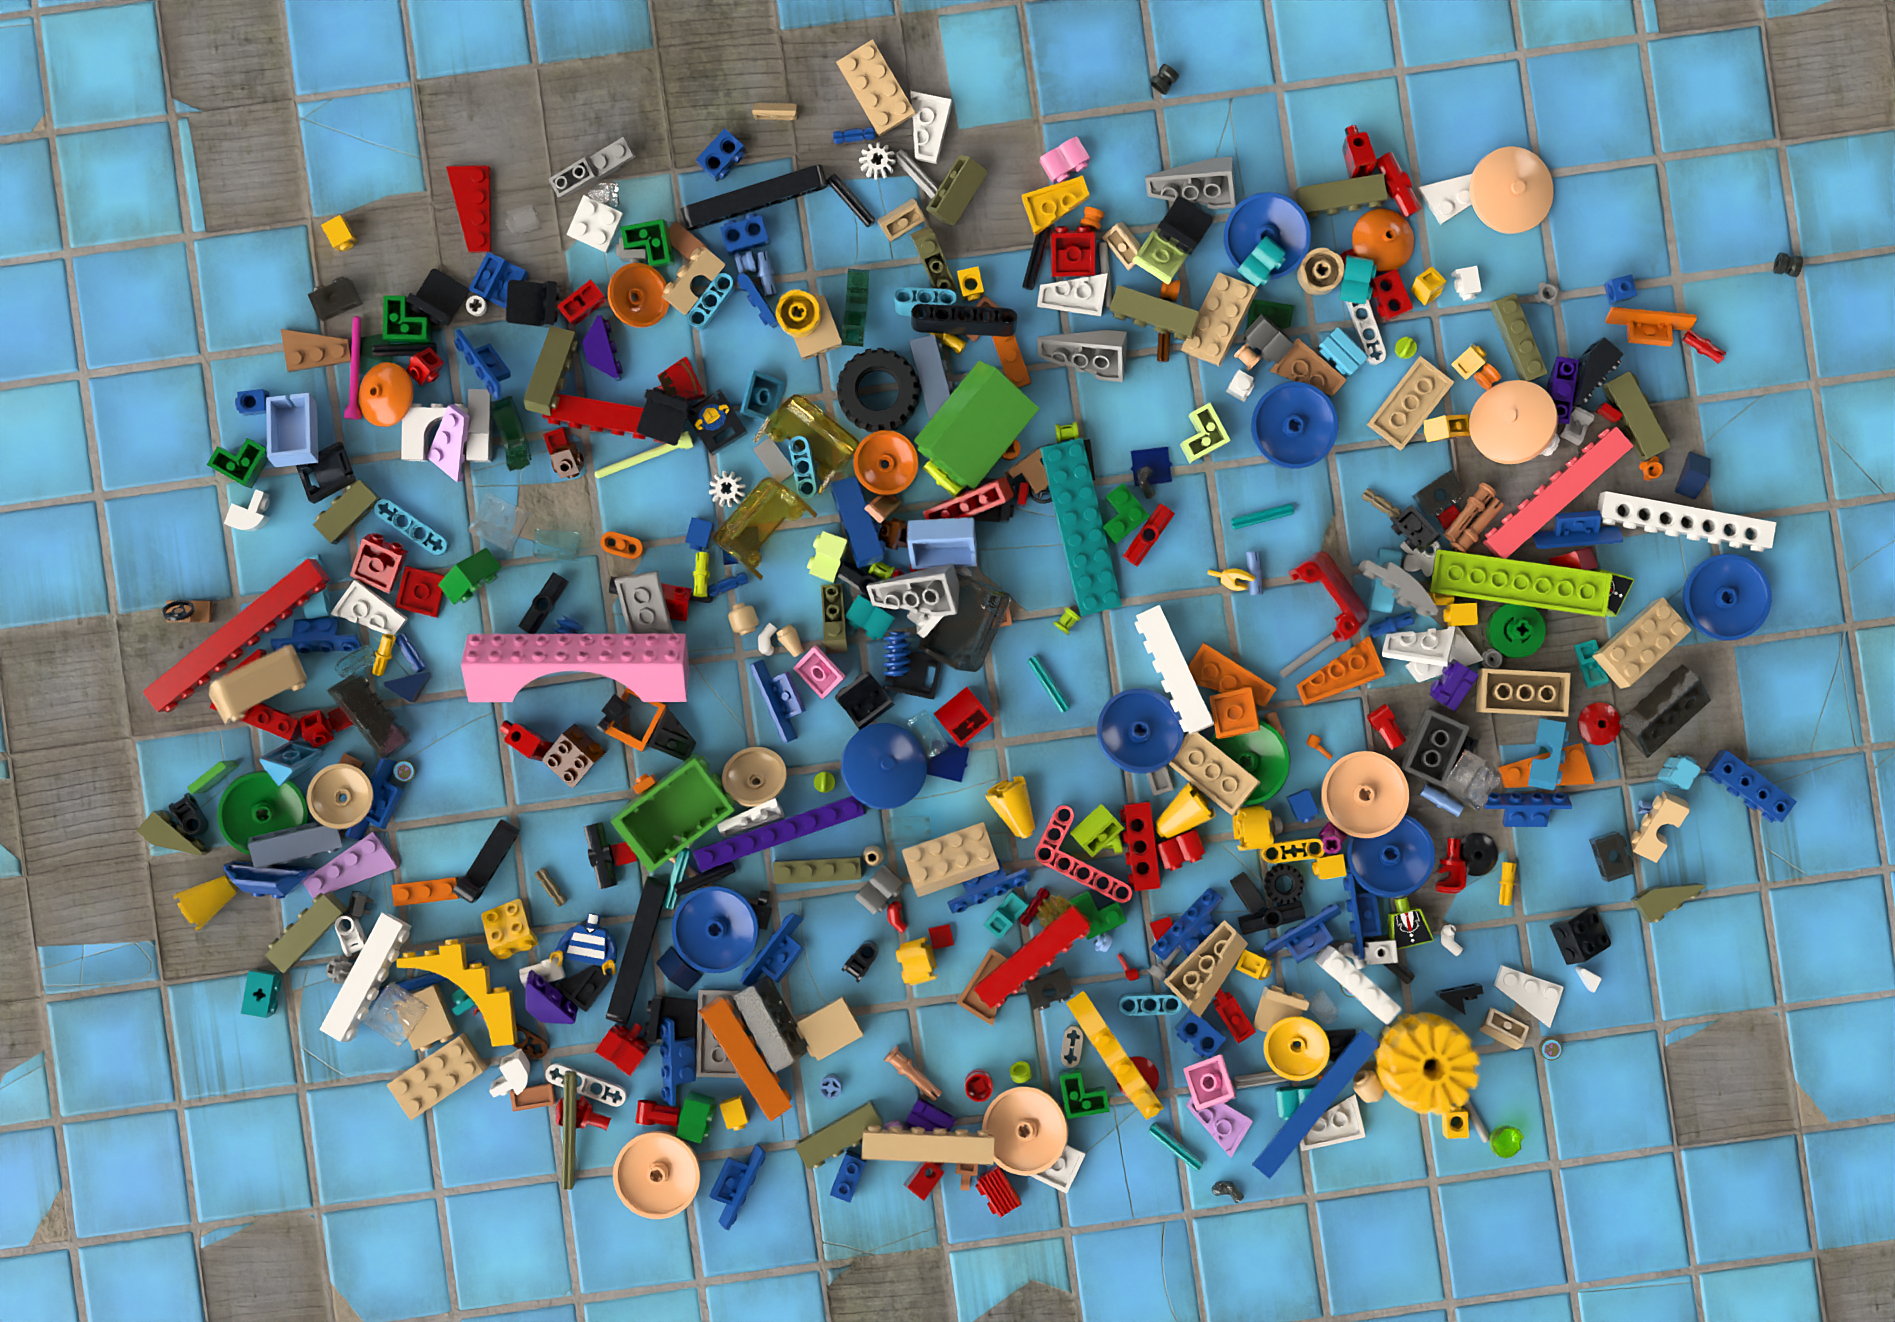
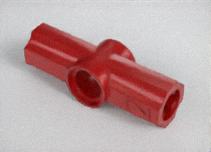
M1389 152L1379 157L1376 166L1380 174L1384 173L1386 191L1390 198H1394L1403 217H1409L1421 210L1422 208L1412 191L1411 180L1406 172H1402L1393 153Z
M1159 503L1122 557L1138 567L1175 513ZM1144 530H1152L1154 539L1151 541L1145 540L1143 537Z

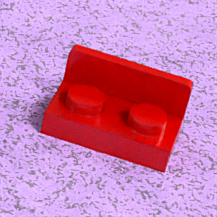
M661 583L670 619L687 622L692 589Z

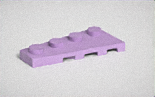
M372 832L315 871L303 884L314 899L320 893L334 892L399 866L377 834Z

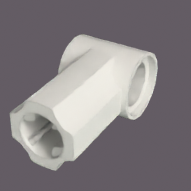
M549 958L541 961L539 964L524 967L519 970L521 982L526 987L530 970L541 975L547 982L564 978L566 976L563 965L558 966V958H554L550 964Z

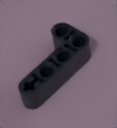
M501 819L466 875L459 879L452 892L471 904L475 903L515 842L520 830Z

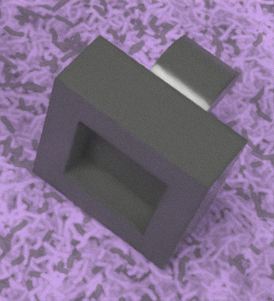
M352 891L347 912L356 917H361L362 913L369 915L371 911L364 909V905L367 902L374 903V900L366 897L361 892Z

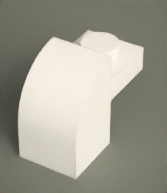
M255 490L248 509L231 504L224 524L244 531L261 529L270 519V517L262 515L263 511H266L269 506L270 499L268 498L270 494Z
M520 1048L502 1057L499 1069L503 1076L493 1080L489 1090L493 1098L500 1094L502 1096L506 1095L512 1089L518 1095L525 1089L531 1068L529 1060Z

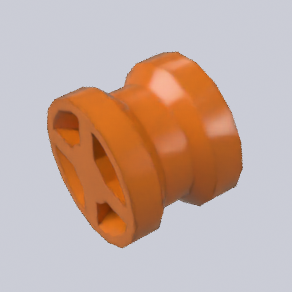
M1085 207V216L1081 219L1080 225L1090 226L1091 230L1100 231V221L1104 218L1105 213L1093 207Z
M1181 280L1171 281L1169 285L1162 281L1159 298L1164 299L1167 297L1172 301H1177Z
M1488 363L1482 367L1480 372H1476L1473 375L1475 381L1485 390H1489L1493 382H1498L1501 379L1499 372Z
M1015 439L1001 457L1008 461L1016 459L1021 448L1019 442Z

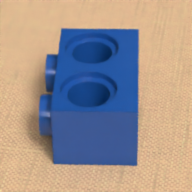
M724 128L699 155L696 162L717 182L720 178L724 179L729 174V168L734 163L737 164L743 159L746 150L744 145ZM728 144L735 146V150L731 153L724 151L725 146ZM713 160L721 162L720 166L716 169L710 168V163Z
M751 214L744 217L745 220L736 222V220L727 221L724 223V226L720 227L729 256L770 244L761 215ZM751 227H760V232L757 235H751L749 233ZM732 232H738L740 237L736 241H730L729 235Z
M1191 1009L1175 1026V1029L1178 1031L1176 1036L1185 1044L1188 1041L1195 1046L1193 1050L1202 1058L1206 1055L1210 1059L1226 1040L1224 1035L1203 1017L1199 1018ZM1188 1023L1196 1024V1030L1193 1033L1185 1031ZM1205 1037H1211L1213 1043L1209 1047H1203L1202 1040Z
M846 1150L830 1195L850 1203L867 1159H862V1155Z

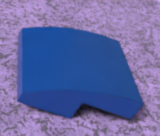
M487 252L468 290L506 309L508 282L510 280L526 281L529 273Z

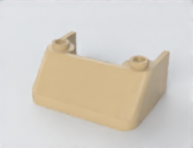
M288 645L213 682L210 686L209 696L227 726L231 720L236 722L246 716L244 713L248 708L286 689H293L296 692L304 688L308 679L292 645Z

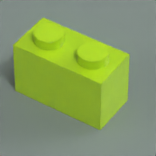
M1100 804L1070 834L1093 858L1124 827Z

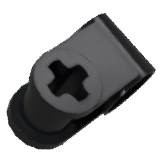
M186 793L184 798L178 802L169 804L171 813L187 834H202L208 829V820L190 793ZM194 819H196L199 823V826L196 830H194L192 827V822Z
M871 940L864 941L847 960L841 970L843 972L847 971L859 983L876 959L878 954L877 944ZM866 946L874 950V954L870 957L863 954L862 949Z

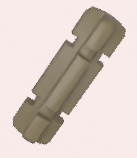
M1367 488L1361 496L1362 499L1367 502L1370 501L1372 506L1384 514L1387 513L1389 517L1393 515L1397 519L1401 514V509L1396 506L1393 507L1392 503L1379 494L1375 495V492L1370 488Z
M541 868L535 873V877L538 881L542 882L541 885L550 898L553 897V902L556 906H562L567 902V898L564 894L560 893L561 890L552 877L549 878L547 870Z

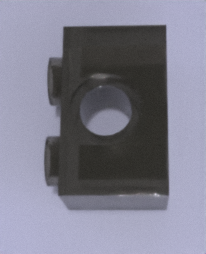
M348 277L336 278L332 281V284L315 287L312 293L307 294L317 318L323 322L363 305L353 281ZM338 293L337 301L331 302V295Z
M1450 470L1412 495V497L1426 517L1431 515L1436 517L1445 511L1443 508L1448 503L1454 505L1463 498L1461 494L1466 492L1453 471ZM1437 490L1443 491L1445 495L1443 501H1439L1436 498L1435 493Z
M1613 831L1589 839L1603 881L1610 882L1633 874L1631 869L1634 867L1633 861L1626 854L1625 847H1627L1623 835ZM1615 850L1617 858L1611 862L1609 854Z
M1064 967L1036 977L1031 981L1024 982L1033 1009L1038 1008L1039 1011L1049 1008L1051 1006L1050 1003L1056 1000L1059 1003L1069 1000L1071 998L1070 995L1074 994ZM1046 985H1053L1055 987L1054 994H1044V987Z

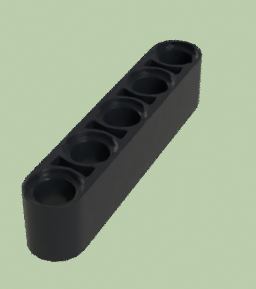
M917 304L911 310V327L916 332L1008 337L1016 332L1017 313L1009 308Z

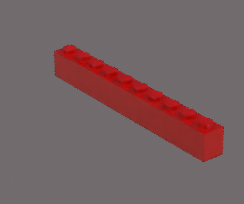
M307 558L142 692L157 712L167 711L168 713L178 707L177 703L182 699L191 697L195 693L194 689L199 685L207 684L214 673H219L226 669L227 663L230 660H235L244 654L243 650L248 646L251 647L261 640L260 636L265 632L273 631L280 620H285L292 616L293 610L296 607L307 604L310 601L309 597L323 591L327 587L326 583L331 579L316 559Z

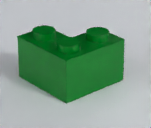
M659 219L620 227L624 248L627 250L646 248L650 267L659 268L675 265L667 221Z
M383 295L384 340L389 343H432V321L428 318L411 317V308H409L411 304L406 301V296Z
M249 438L245 440L237 455L217 446L207 465L237 483L252 489L269 460L267 458V448Z
M1124 483L1120 484L1105 497V500L1117 513L1113 519L1102 527L1114 545L1150 517Z
M486 547L455 564L438 585L453 605L460 601L465 603L474 596L472 593L479 590L483 583L490 584L498 578L496 574L502 567Z
M1088 890L1068 898L1071 906L1075 903L1091 922L1090 932L1086 935L1087 940L1127 922L1117 901L1097 909Z
M1080 1068L1058 1072L1067 1119L1110 1112L1105 1086L1084 1089Z
M690 1091L683 1104L676 1137L700 1144L704 1138L708 1139L711 1129L708 1121H712L717 1105L713 1104L715 1098Z

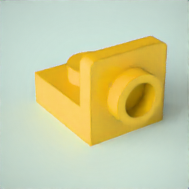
M1472 344L1451 365L1466 380L1487 361L1485 357L1487 353L1481 346L1478 345L1476 347Z
M1244 949L1235 969L1255 979L1264 981L1271 974L1272 961Z

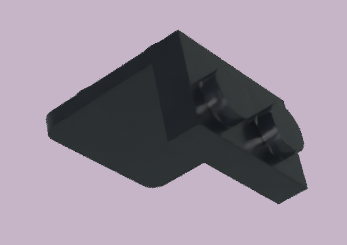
M1178 197L1164 219L1159 223L1155 232L1158 233L1157 236L1163 241H1170L1175 244L1176 249L1180 252L1192 255L1212 224L1213 218L1182 197Z
M432 269L416 296L410 293L406 301L411 304L409 308L419 314H422V312L430 315L428 319L437 325H440L442 322L449 326L468 295L469 290L466 286L439 270Z
M510 280L507 286L506 322L545 328L553 326L554 322H557L558 310L555 309V302L559 298V288H556L557 282L535 283Z
M656 387L653 390L647 389L644 395L647 401L637 426V432L640 435L676 446L679 443L691 405L686 402L687 398L676 394H674V397L665 395L666 391Z
M1006 477L1015 496V483H1012V478ZM983 478L981 482L977 485V487L987 484L996 479ZM966 486V492L972 490V488ZM1010 498L1004 503L967 518H974V521L1008 523L1009 518H1013L1014 505H1010Z
M870 672L860 674L854 682L841 688L838 694L835 695L836 701L847 712L859 730L869 725L895 705Z
M1589 907L1569 920L1558 921L1549 925L1566 965L1586 962L1611 946V940L1596 907Z
M655 995L652 1001H648L647 1013L650 1014L649 1022H646L644 1027V1035H647V1041L656 1042L658 1039L662 1040L659 1031L662 1017H667L674 1021L675 1040L693 1038L698 1006L697 1001Z

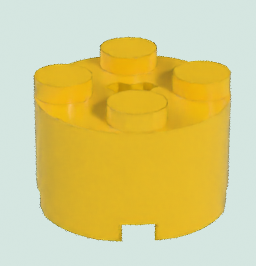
M792 290L780 298L776 308V317L779 325L788 335L792 337H805L812 334L818 328L821 320V311L813 295L801 290ZM798 309L800 312H803L800 318L795 316V311Z
M1263 805L1240 807L1237 815L1233 816V833L1235 840L1239 839L1241 845H1237L1240 851L1263 849L1273 844V834L1269 828V823L1272 822L1271 811L1265 810Z
M927 937L901 943L900 948L896 950L897 960L899 963L902 962L903 965L902 978L905 984L910 983L913 986L938 978V973L934 974L933 969L937 968L931 944L926 945L925 943L928 940Z

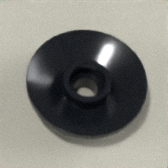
M1471 833L1461 838L1460 858L1466 861V874L1482 876L1489 873L1496 865L1498 859L1495 843L1488 836L1480 833ZM1477 851L1481 852V858L1476 859L1474 856Z

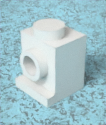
M1477 266L1456 269L1451 273L1452 278L1456 277L1457 279L1454 281L1455 290L1457 293L1459 292L1460 298H1463V301L1475 299L1476 295L1482 291Z
M1238 370L1229 384L1226 393L1245 402L1255 383L1252 382L1254 378Z
M1396 941L1365 942L1363 949L1364 960H1367V964L1398 963ZM1379 949L1383 950L1382 957H1379L1377 954Z

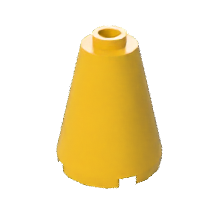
M1015 776L1012 782L1003 780L987 790L988 794H985V797L1014 835L1023 839L1033 834L1035 823L1026 780L1023 776Z
M1188 782L1156 820L1157 826L1155 830L1162 838L1166 837L1169 839L1213 819L1216 816L1214 808L1209 810L1207 798L1195 785L1192 786L1191 782Z
M224 875L173 895V898L180 899V902L177 903L178 907L190 924L196 923L197 927L194 929L199 931L237 894L235 889L238 887L230 878Z

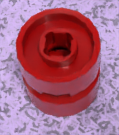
M975 1069L968 1073L965 1078L966 1095L975 1102L987 1100L993 1092V1082L989 1073L982 1069Z

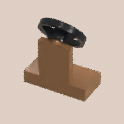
M1038 447L1004 473L1012 479L1022 473L1030 485L1029 493L1031 498L1037 503L1046 504L1052 502V498L1041 500L1043 495H1047L1050 490L1044 466L1039 460L1042 458L1040 452L1042 447ZM1032 489L1036 494L1039 493L1038 498L1032 495Z
M166 601V606L162 610L166 622L212 623V601Z

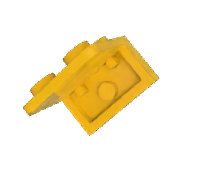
M521 899L513 900L482 913L481 917L489 950L498 960L510 958L513 954L528 951L532 947L539 945L536 935L529 928L524 904Z

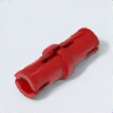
M1691 329L1682 338V341L1695 348L1697 353L1706 355L1717 364L1726 355V352L1712 344L1710 339H1704Z

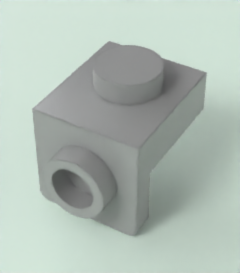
M619 237V243H616V255L620 256L622 262H648L646 249L627 250L624 248L622 237Z
M1575 407L1571 412L1570 423L1564 424L1560 437L1579 446L1583 442L1587 428L1594 420L1595 415Z

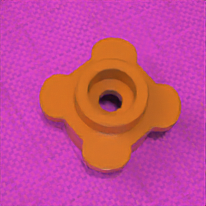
M1657 456L1651 457L1646 462L1642 461L1639 465L1644 474L1643 479L1646 481L1658 478L1663 473V467L1659 463L1660 459Z

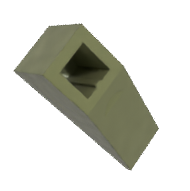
M928 226L910 234L932 287L956 291V285L931 227Z
M842 584L821 585L826 654L848 652Z
M165 810L153 811L136 830L155 846L200 856L209 853L205 848L206 845L200 839H194L187 834L180 824L177 825L172 820V815Z
M1699 883L1648 887L1631 898V901L1644 921L1657 923L1665 917L1664 914L1668 911H1675L1682 907V902L1688 898L1691 900L1701 894L1700 891L1705 886Z

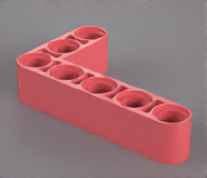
M1068 805L1056 807L1035 848L1036 859L1040 863L1117 902L1125 903L1129 901L1132 897V890L1125 882L1059 850L1073 821L1074 812ZM1061 809H1067L1070 812L1069 818L1065 821L1058 818V812ZM1052 828H1057L1060 831V836L1056 840L1048 837V832ZM1046 847L1050 849V856L1047 859L1039 857L1038 853L1041 848ZM1062 857H1066L1070 861L1066 869L1058 867V861ZM1081 867H1086L1089 870V875L1083 879L1079 878L1077 871ZM1100 877L1108 879V885L1105 888L1097 887V880ZM1119 887L1127 888V895L1123 898L1116 896V890Z

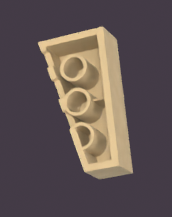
M1224 920L1175 969L1164 983L1200 1018L1248 943Z

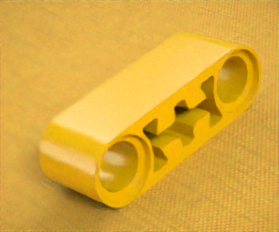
M1314 837L1273 842L1267 848L1260 849L1262 859L1272 864L1319 858L1325 853L1322 841ZM1312 842H1317L1319 850L1311 854L1309 846ZM1291 845H1293L1295 848H1303L1304 852L1295 851L1294 856H1292L1288 852L1282 853L1280 846H1282L1283 850H1289ZM1270 847L1276 849V856L1272 859H1268L1266 856V851Z

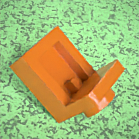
M645 773L635 779L637 783L633 786L636 794H641L655 784L658 779L654 773L649 776Z

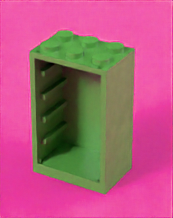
M979 360L915 438L914 442L919 446L917 450L925 457H929L937 468L945 471L951 480L963 488L969 486L975 489L1040 408L997 368Z
M694 753L612 815L610 822L650 873L735 811L736 802L729 793L725 792L722 787V780L716 772L711 773L709 770L710 764L703 755L698 756L697 753ZM673 836H680L681 838L677 841Z

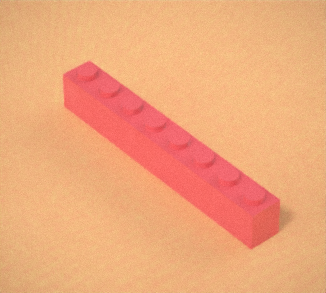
M1607 427L1599 433L1598 437L1600 439L1594 444L1592 441L1582 449L1583 454L1578 458L1576 456L1572 457L1565 464L1567 466L1566 469L1562 472L1560 470L1555 472L1549 478L1551 480L1550 483L1546 486L1544 484L1539 486L1533 492L1535 494L1533 498L1523 500L1517 506L1519 510L1516 513L1506 515L1501 520L1503 524L1497 529L1493 527L1485 534L1487 538L1482 543L1496 558L1506 559L1633 447V444L1618 427L1612 429Z

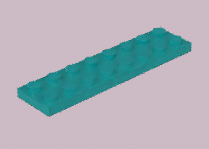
M1083 438L1040 448L1079 616L1121 607L1122 603L1105 531L1102 528L1103 522Z

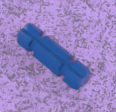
M865 127L864 130L856 128L845 130V132H842V130L833 132L835 144L843 143V141H846V143L863 141L864 138L866 140L875 139L874 127Z
M741 572L736 574V577L731 576L717 582L718 584L716 585L711 584L707 586L708 594L710 597L719 595V592L724 593L738 587L739 584L744 585L748 583L747 574Z
M401 633L396 636V644L402 647L400 650L409 664L412 663L411 667L416 673L423 671L426 668V664L422 659H419L420 655L413 644L408 642L409 638L407 635Z

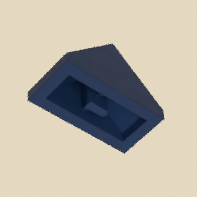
M1689 452L1674 492L1691 499H1696L1710 478V459Z
M423 672L383 683L386 688L407 701L416 702L431 678V673Z
M672 947L656 962L668 980L686 992L702 977Z

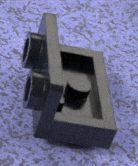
M1412 505L1402 512L1397 519L1393 515L1389 518L1393 523L1390 527L1398 536L1403 534L1407 538L1404 542L1412 551L1417 549L1422 554L1441 537Z

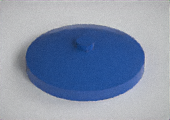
M1261 192L1245 198L1232 210L1225 225L1224 245L1229 259L1238 269L1267 235L1286 251L1283 256L1286 260L1278 269L1274 267L1269 272L1272 275L1269 280L1281 278L1291 273L1301 264L1310 246L1311 228L1306 213L1293 199L1276 192Z
M1288 382L1270 389L1258 401L1251 418V434L1258 451L1268 461L1287 469H1301L1317 463L1332 449L1338 434V417L1331 400L1321 390L1307 383Z
M1721 554L1703 560L1690 572L1684 584L1682 600L1686 616L1700 633L1712 639L1730 641L1747 637L1761 627L1771 608L1772 593L1765 573L1757 564L1740 555Z
M1141 688L1125 690L1112 697L1103 707L1097 722V739L1105 756L1117 767L1138 774L1152 773L1167 766L1181 748L1184 731L1179 722L1181 716L1179 712L1175 713L1170 701L1155 691Z
M876 723L864 727L848 741L842 754L841 772L846 787L858 801L875 809L888 810L905 805L920 792L927 775V760L920 742L908 730L891 723Z
M1404 815L1399 824L1384 835L1373 838L1350 836L1348 842L1347 863L1354 879L1365 890L1380 897L1399 898L1414 893L1425 884L1434 867L1435 848L1431 836L1422 824L1408 815Z
M708 886L688 895L678 906L672 922V938L679 955L693 968L707 973H724L740 966L754 951L759 936V922L751 903L739 892L724 886Z

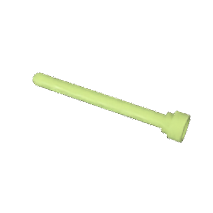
M689 431L683 432L676 446L669 444L661 445L599 469L595 472V477H605L678 448L690 449L694 447Z

